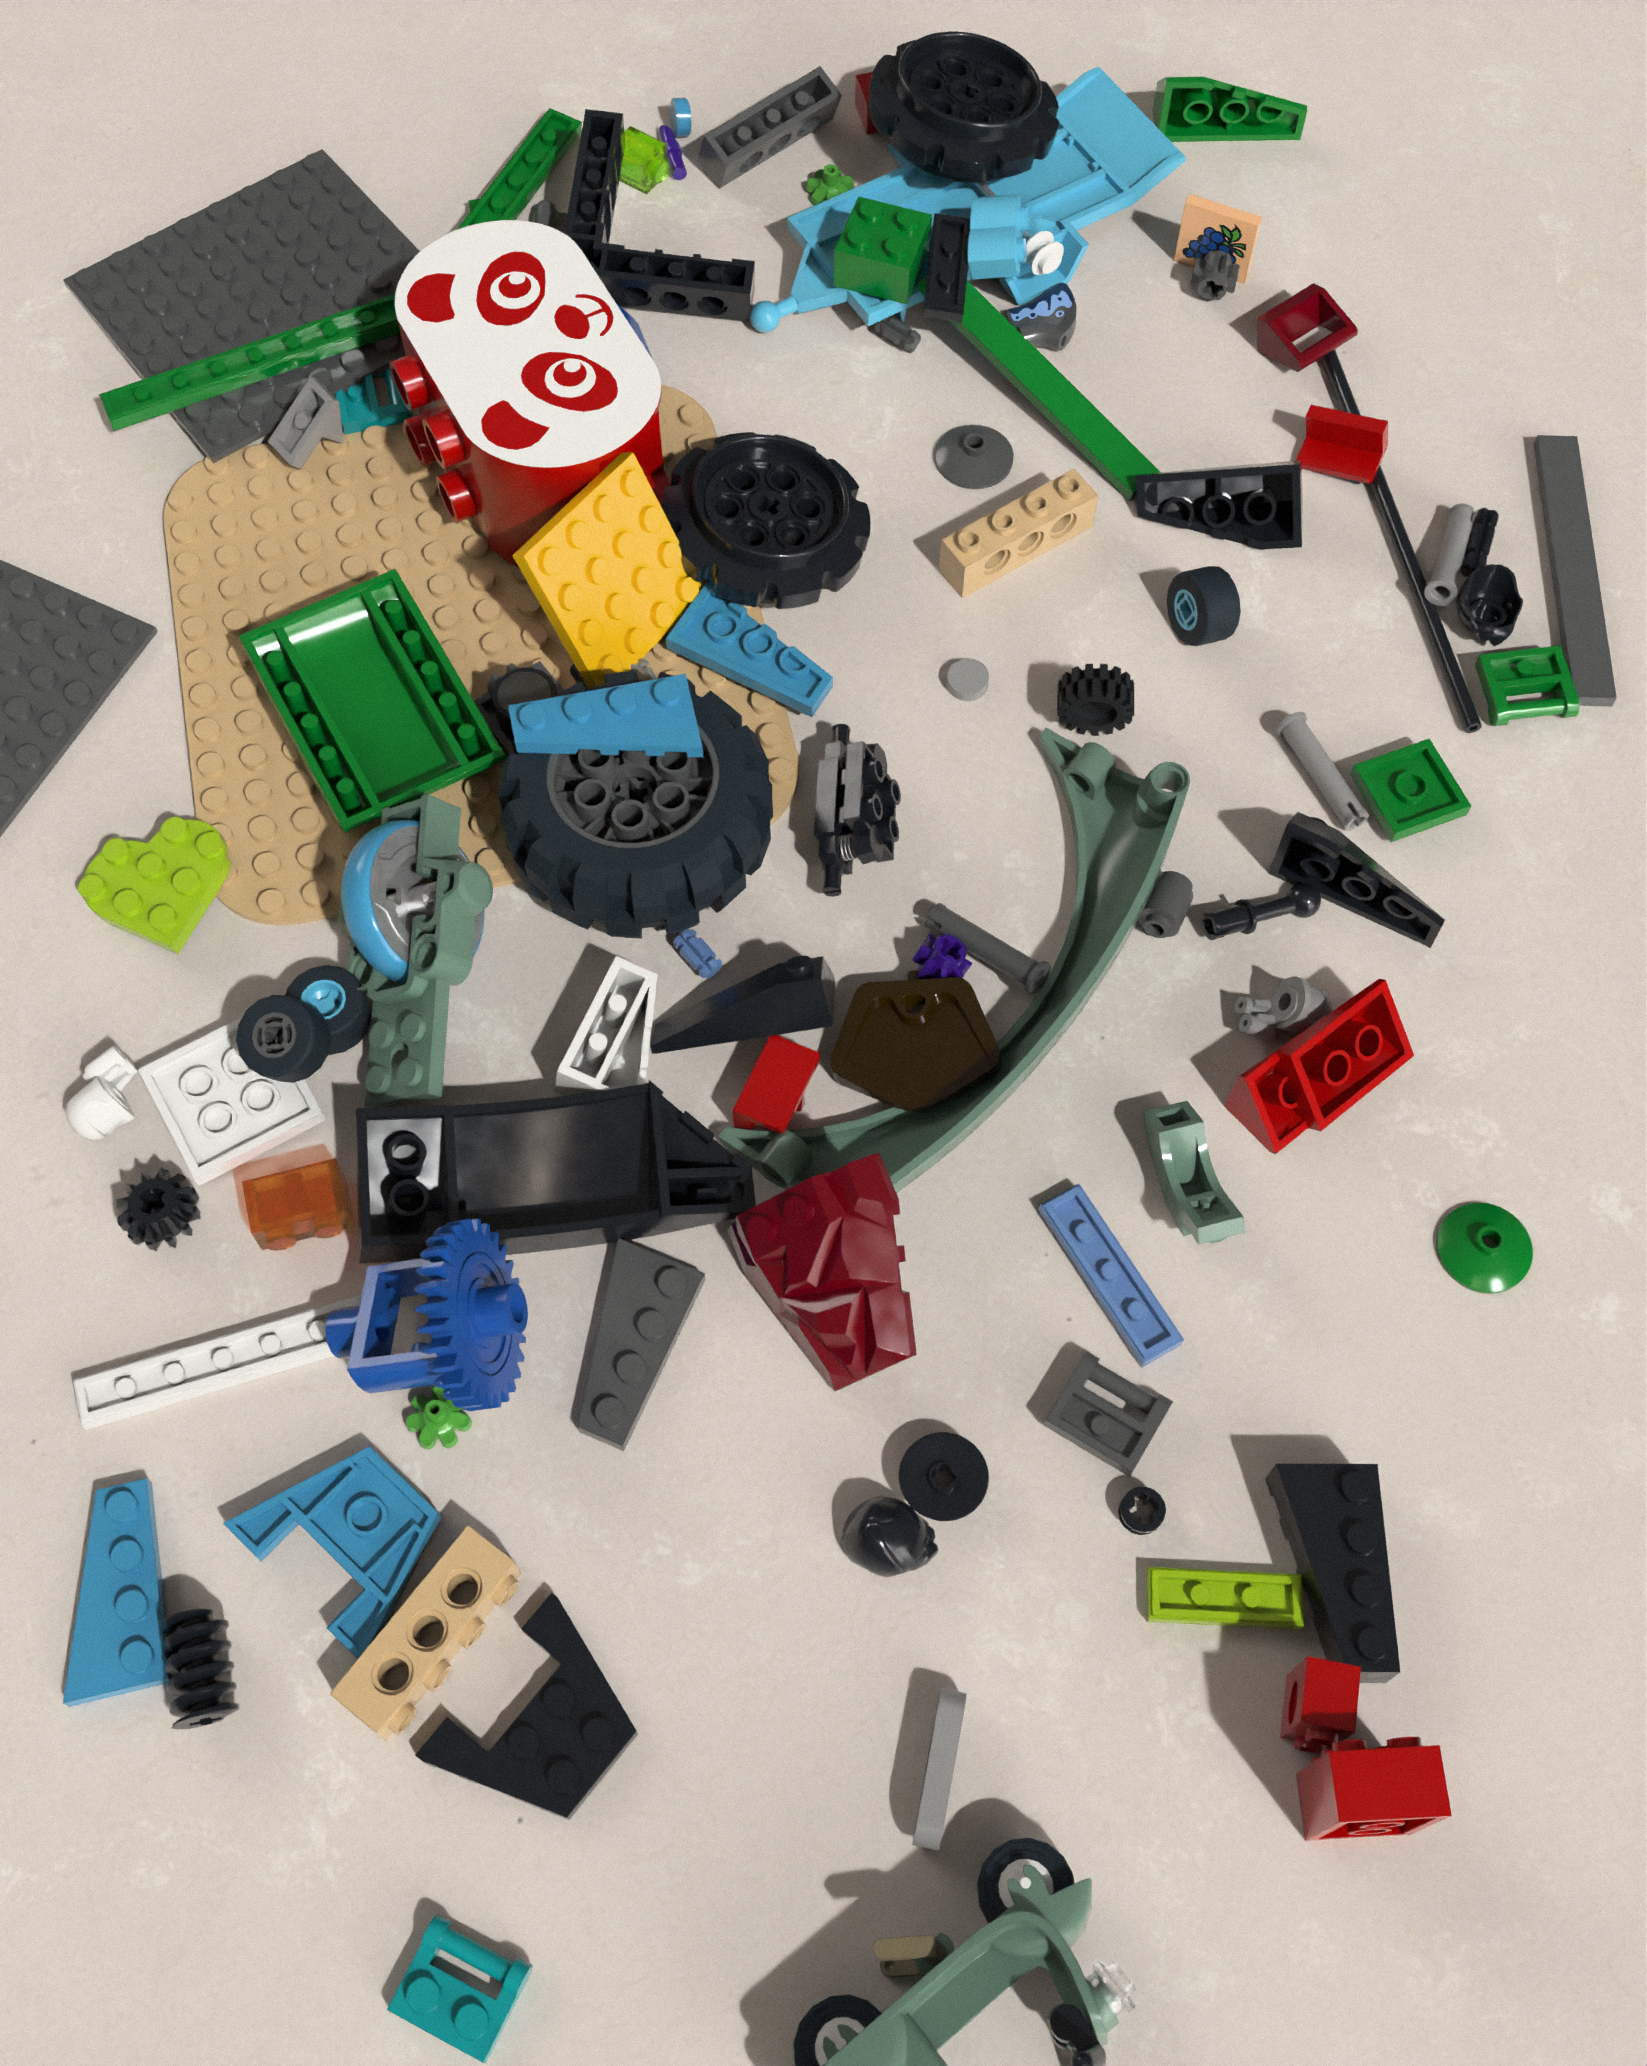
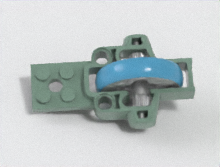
M429 794L399 806L383 808L381 825L369 831L353 847L346 861L342 876V904L339 907L338 923L341 931L350 939L348 971L354 974L362 985L357 990L364 991L373 1000L371 1030L369 1033L368 1068L365 1079L364 1107L368 1108L397 1107L442 1097L450 985L457 986L468 977L472 968L473 957L478 950L483 934L484 909L492 901L493 884L489 874L478 863L470 862L458 846L461 808ZM427 878L433 882L422 884L421 880ZM409 1050L408 1058L404 1060L405 1054Z

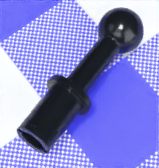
M1300 883L1293 886L1285 897L1252 905L1248 900L1240 899L1231 907L1205 912L1203 915L1204 919H1202V930L1209 940H1216L1217 938L1237 932L1244 934L1253 933L1257 922L1290 913L1296 917L1308 918L1319 910L1321 896L1314 886Z

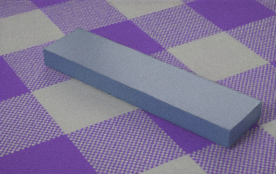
M1079 1183L1039 1205V1214L1141 1368L1182 1345L1184 1338Z

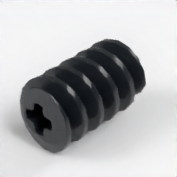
M191 1609L178 1612L164 1618L160 1622V1630L163 1633L169 1634L162 1642V1650L166 1654L172 1655L165 1661L164 1669L168 1674L175 1676L168 1681L166 1686L167 1692L170 1695L177 1696L169 1705V1713L180 1718L172 1725L171 1729H191L213 1724L239 1710L238 1703L223 1702L222 1696L237 1688L236 1683L220 1681V1675L232 1670L234 1662L218 1660L217 1658L218 1654L232 1647L229 1640L215 1639L216 1633L229 1627V1621L213 1619L212 1613L214 1611L211 1609Z

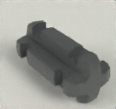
M887 317L875 324L876 332L909 353L915 351L921 341V336L917 331H913L909 326L894 317Z

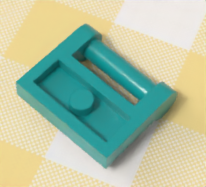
M390 367L373 378L372 374L364 377V383L350 386L345 393L343 389L335 393L339 401L341 422L345 435L365 431L370 426L386 427L404 423L405 419L414 416L413 411L407 409L399 395ZM382 377L385 379L391 405L379 407L373 378Z
M436 1914L428 1925L421 1945L387 2010L478 2061L487 2063L530 1976L533 1965L519 1957L512 1961L452 1929V1921ZM440 1949L502 1982L503 1986L497 1999L433 1966Z

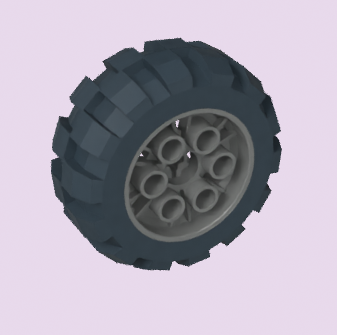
M635 670L605 674V684L586 690L582 682H579L554 697L646 680H638ZM660 672L658 679L673 675ZM687 679L703 746L704 758L687 757V752H665L664 757L646 756L645 751L619 750V755H600L599 750L578 749L576 754L517 753L514 741L512 745L515 754H510L502 766L498 797L502 809L500 820L507 849L512 853L517 874L533 896L543 901L550 899L553 913L588 930L593 921L605 924L606 933L611 937L642 939V928L665 926L667 935L694 927L700 923L699 912L710 906L716 913L720 912L746 888V874L752 875L762 865L771 841L770 820L773 817L772 783L769 781L768 759L758 736L747 725L742 726V716L711 690L703 697L696 695L695 685L689 679ZM636 777L645 778V780L638 781ZM619 785V792H615V789ZM700 791L705 797L692 795L688 792ZM606 825L608 826L609 830L604 839L595 836ZM660 827L667 836L655 839V836L659 834L658 828Z

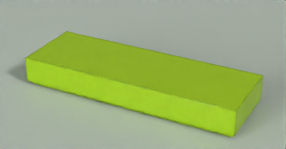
M1148 1567L1146 1570L1147 1622L1301 1630L1304 1627L1301 1574Z

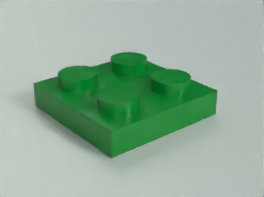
M1430 738L1355 764L1350 773L1390 842L1466 816L1471 808V804Z

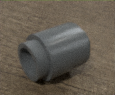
M1165 871L1157 878L1149 899L1138 919L1140 925L1149 935L1156 938H1164L1178 934L1193 900V885L1185 875L1175 871Z

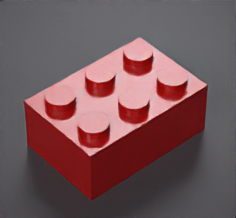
M1420 1737L1388 1739L1387 1746L1367 1749L1365 1740L1332 1743V1749L1320 1751L1321 1757L1311 1758L1310 1765L1296 1774L1305 1841L1411 1835L1452 1816L1440 1745L1422 1746Z

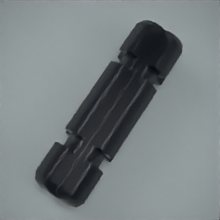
M1484 507L1477 511L1472 526L1473 530L1470 533L1464 555L1465 559L1460 570L1464 577H1468L1475 569L1485 566L1487 563V556L1490 552L1495 526H1497L1499 518L1495 510H1488Z

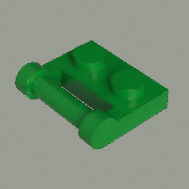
M1560 645L1478 656L1475 667L1488 704V718L1492 726L1507 725L1509 720L1558 714L1561 718H1568L1578 715L1580 708L1579 698ZM1555 691L1557 698L1509 704L1506 696Z

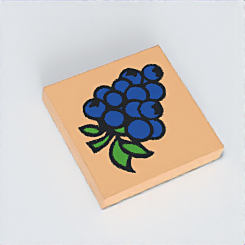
M1189 194L1184 206L1174 261L1194 267L1196 258L1204 260V257L1210 251H1223L1230 254L1232 264L1240 266L1237 282L1245 284L1249 276L1262 217Z

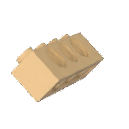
M1072 469L941 539L939 572L963 598L1093 527L1098 494L1075 469Z
M468 1525L335 1686L330 1695L385 1741L393 1733L400 1735L415 1718L418 1709L414 1706L429 1689L431 1692H434L449 1676L452 1670V1666L449 1663L462 1646L465 1649H469L482 1635L486 1627V1623L483 1620L494 1606H504L516 1592L520 1583L516 1579L521 1572L515 1561ZM471 1582L478 1585L477 1595L470 1603L464 1605L453 1603L454 1592L461 1584ZM431 1624L443 1625V1637L436 1645L432 1647L420 1646V1634L425 1627ZM397 1666H407L409 1668V1677L405 1685L397 1690H387L385 1679L389 1671Z

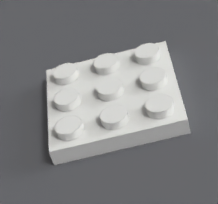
M242 1017L137 1069L198 1186L326 1121L322 1110L304 1079L294 1083L280 1082L263 1077L247 1067L239 1056L236 1043L238 1024Z

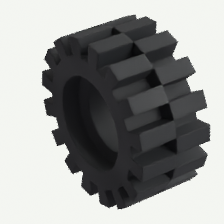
M1092 663L1085 664V670H1081L1077 666L1072 668V674L1065 672L1062 675V680L1058 681L1057 716H1059V722L1061 724L1066 723V728L1070 731L1077 727V733L1082 735L1085 734L1086 730L1091 731L1092 736H1099V731L1102 730L1108 735L1113 733L1114 727L1119 731L1124 729L1125 723L1130 724L1132 716H1134L1133 679L1130 680V674L1127 672L1121 674V668L1116 666L1108 670V664L1100 663V668H1093Z

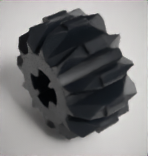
M161 1167L155 1178L152 1179L148 1172L141 1171V1183L137 1186L125 1183V1190L129 1196L116 1200V1207L122 1213L117 1217L118 1225L123 1231L128 1232V1238L135 1245L139 1246L145 1242L150 1250L157 1251L162 1241L165 1240L170 1247L176 1248L177 1239L175 1236L180 1233L192 1236L193 1229L187 1222L201 1219V1212L195 1206L199 1202L200 1197L194 1188L189 1187L186 1177L179 1173L172 1177L168 1170ZM161 1206L162 1209L156 1212L155 1210Z

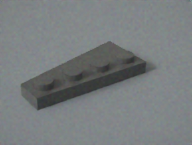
M618 1238L578 1423L580 1433L619 1450H625L706 1280L705 1273Z

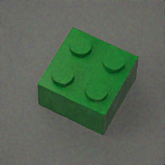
M858 196L834 250L833 286L908 304L930 251L932 214Z

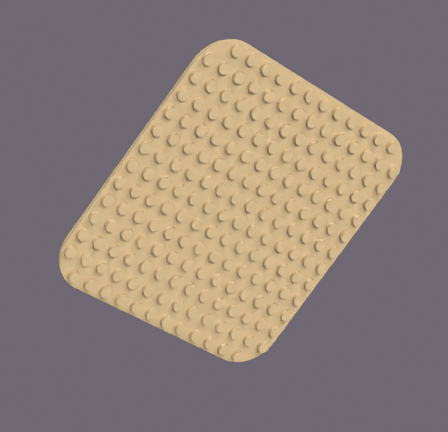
M661 385L662 395L658 409L664 471L670 483L672 470L681 458L696 447L712 450L713 441L717 438V434L709 414L695 399L680 390ZM404 423L386 427L370 426L365 431L346 435L344 430H342V443L322 437L301 469L291 466L270 443L245 446L214 464L206 456L205 459L189 468L176 481L164 506V531L196 820L207 822L218 830L228 846V858L231 861V868L216 898L233 913L253 922L278 926L338 917L339 907L342 904V876L349 854L364 835L381 825L382 816L346 833L337 826L269 702L243 648L239 635L396 569L473 700L487 693V685L491 675L496 672L499 677H502L506 674L507 665L510 663L519 668H527L540 661L564 690L577 684L570 674V667L574 663L520 568L502 559L489 547L473 517L457 524L452 520L444 505L436 482V476L444 474L446 471L440 466L438 461L425 467L420 464L408 440ZM706 580L700 581L702 587L707 583ZM760 604L757 607L742 605L747 609V615L761 626L764 624ZM673 626L642 659L648 661L647 667L652 668L657 679L660 672L673 676L686 674L687 679L695 685L696 695L703 697L711 690L742 716V726L747 725L758 736L768 759L769 781L772 783L773 817L770 820L771 826L791 804L799 780L798 753L786 705L667 649L666 637L674 628ZM506 760L429 794L461 808L458 846L470 862L478 863L485 868L491 878L493 888L523 882L516 872L512 853L507 849L500 820L502 809L498 797L502 766ZM636 777L638 781L645 780V778ZM619 785L615 789V792H619ZM700 791L688 792L692 795L705 797ZM606 825L595 836L604 839L609 830L608 826ZM660 827L658 828L659 834L655 836V839L667 836ZM427 878L421 880L422 884L433 882Z

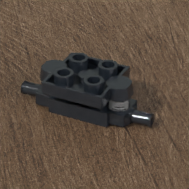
M836 724L832 727V743L825 744L824 760L818 761L814 836L819 841L818 856L824 871L822 892L824 895L831 897L841 894V877L852 874L853 859H859L862 864L873 861L879 863L894 860V842L899 840V827L895 817L896 805L900 804L901 793L897 781L891 779L887 773L885 752L878 743L866 744L864 741L849 744L850 728L846 724Z

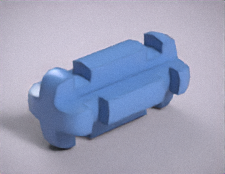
M684 929L680 931L679 935L673 940L674 947L680 948V954L694 970L699 969L700 977L707 979L714 977L722 968V961L715 959V953L701 937L696 938L697 932L695 930Z

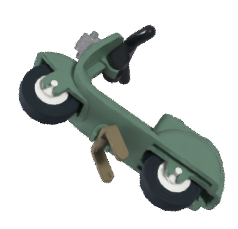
M1032 1838L1011 1839L998 1846L982 1864L977 1881L979 1907L988 1924L977 1930L956 1949L950 1938L941 1932L936 1937L931 1935L880 1938L875 1941L873 1952L875 1957L881 1961L880 1969L884 1976L890 1978L924 1977L883 2013L868 2000L850 1994L829 1996L813 2005L800 2021L793 2042L795 2066H948L937 2051L1019 1978L1037 1966L1045 1968L1050 1974L1063 2000V2003L1056 2005L1050 2010L1047 2017L1055 2044L1062 2050L1074 2053L1071 2058L1072 2066H1106V2054L1102 2046L1107 2044V2033L1119 2023L1116 2016L1123 2010L1129 2013L1135 2008L1130 1995L1136 1991V1987L1123 1969L1114 1961L1107 1967L1103 1962L1097 1960L1091 1965L1093 1972L1085 1978L1076 1957L1070 1949L1085 1930L1091 1913L1092 1879L1087 1878L1074 1883L1073 1873L1064 1856L1048 1843Z

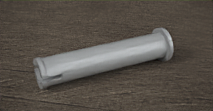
M1456 504L1450 509L1449 520L1432 580L1425 587L1424 594L1426 599L1437 606H1448L1454 603L1459 591L1456 584L1472 525L1476 518V512L1472 513L1474 508L1468 504Z
M1296 712L1289 715L1278 724L1275 730L1276 734L1286 739L1343 824L1346 831L1353 830L1355 828L1352 823L1353 821L1359 827L1369 818V813L1363 808L1306 724V714L1304 712Z

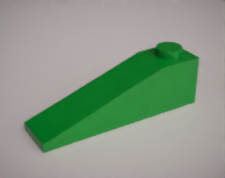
M1165 77L1157 82L1152 113L1155 126L1171 142L1300 140L1307 115V105L1206 77Z

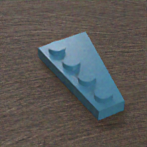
M686 674L508 705L517 753L576 754L578 749L599 750L600 755H619V750L645 751L646 756L664 757L665 752H687V757L704 758L703 746Z
M147 1479L96 1490L63 1704L68 1707L167 1684L173 1678V1675L168 1674L164 1669L165 1661L170 1658V1654H166L162 1650V1642L168 1634L160 1630V1622L166 1618L152 1483Z

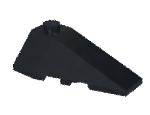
M1302 460L1136 475L1137 517L1208 534L1211 537L1222 540L1234 541L1259 550L1302 547Z
M1297 812L1288 822L1271 865L1270 875L1294 886L1300 883L1310 884L1318 890L1321 898L1431 948L1445 921L1443 917L1343 833L1328 826L1323 820Z
M796 956L784 963H778L656 1023L650 1045L652 1054L831 1027L836 985L834 974L823 956L815 958Z

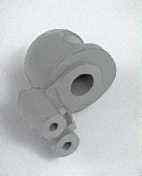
M1293 976L1285 979L1278 985L1270 1000L1240 996L1235 1002L1234 1010L1237 1014L1242 1015L1239 1021L1241 1032L1269 1041L1277 1038V1029L1279 1028L1299 1035L1332 1012V1003L1328 994L1322 989L1309 986L1305 979Z

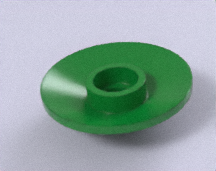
M1487 1203L1463 1205L1452 1211L1445 1218L1437 1233L1436 1248L1443 1268L1457 1283L1472 1291L1487 1294L1507 1291L1519 1284L1531 1267L1533 1247L1526 1228L1513 1214L1496 1205ZM1482 1236H1487L1494 1240L1497 1247L1491 1248L1486 1246L1482 1241Z

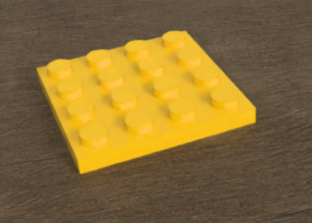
M622 452L512 555L588 689L605 684V674L630 671L631 663L637 664L638 660L642 659L680 620L703 588L700 582L694 581L685 573L681 563L682 553L678 545L680 542L633 452Z

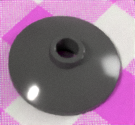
M983 425L956 427L941 437L935 449V464L940 474L952 484L962 488L984 489L994 486L1007 477L1013 466L1014 453L1010 442L997 430Z

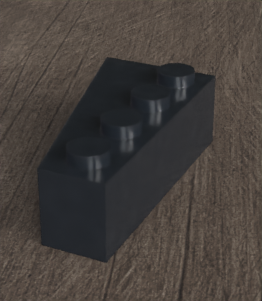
M1275 1464L1265 1478L1270 1496H1274L1281 1517L1279 1522L1285 1540L1289 1541L1298 1567L1296 1572L1302 1575V1589H1305L1314 1614L1312 1619L1326 1660L1361 1667L1360 1683H1387L1400 1673L1378 1464Z

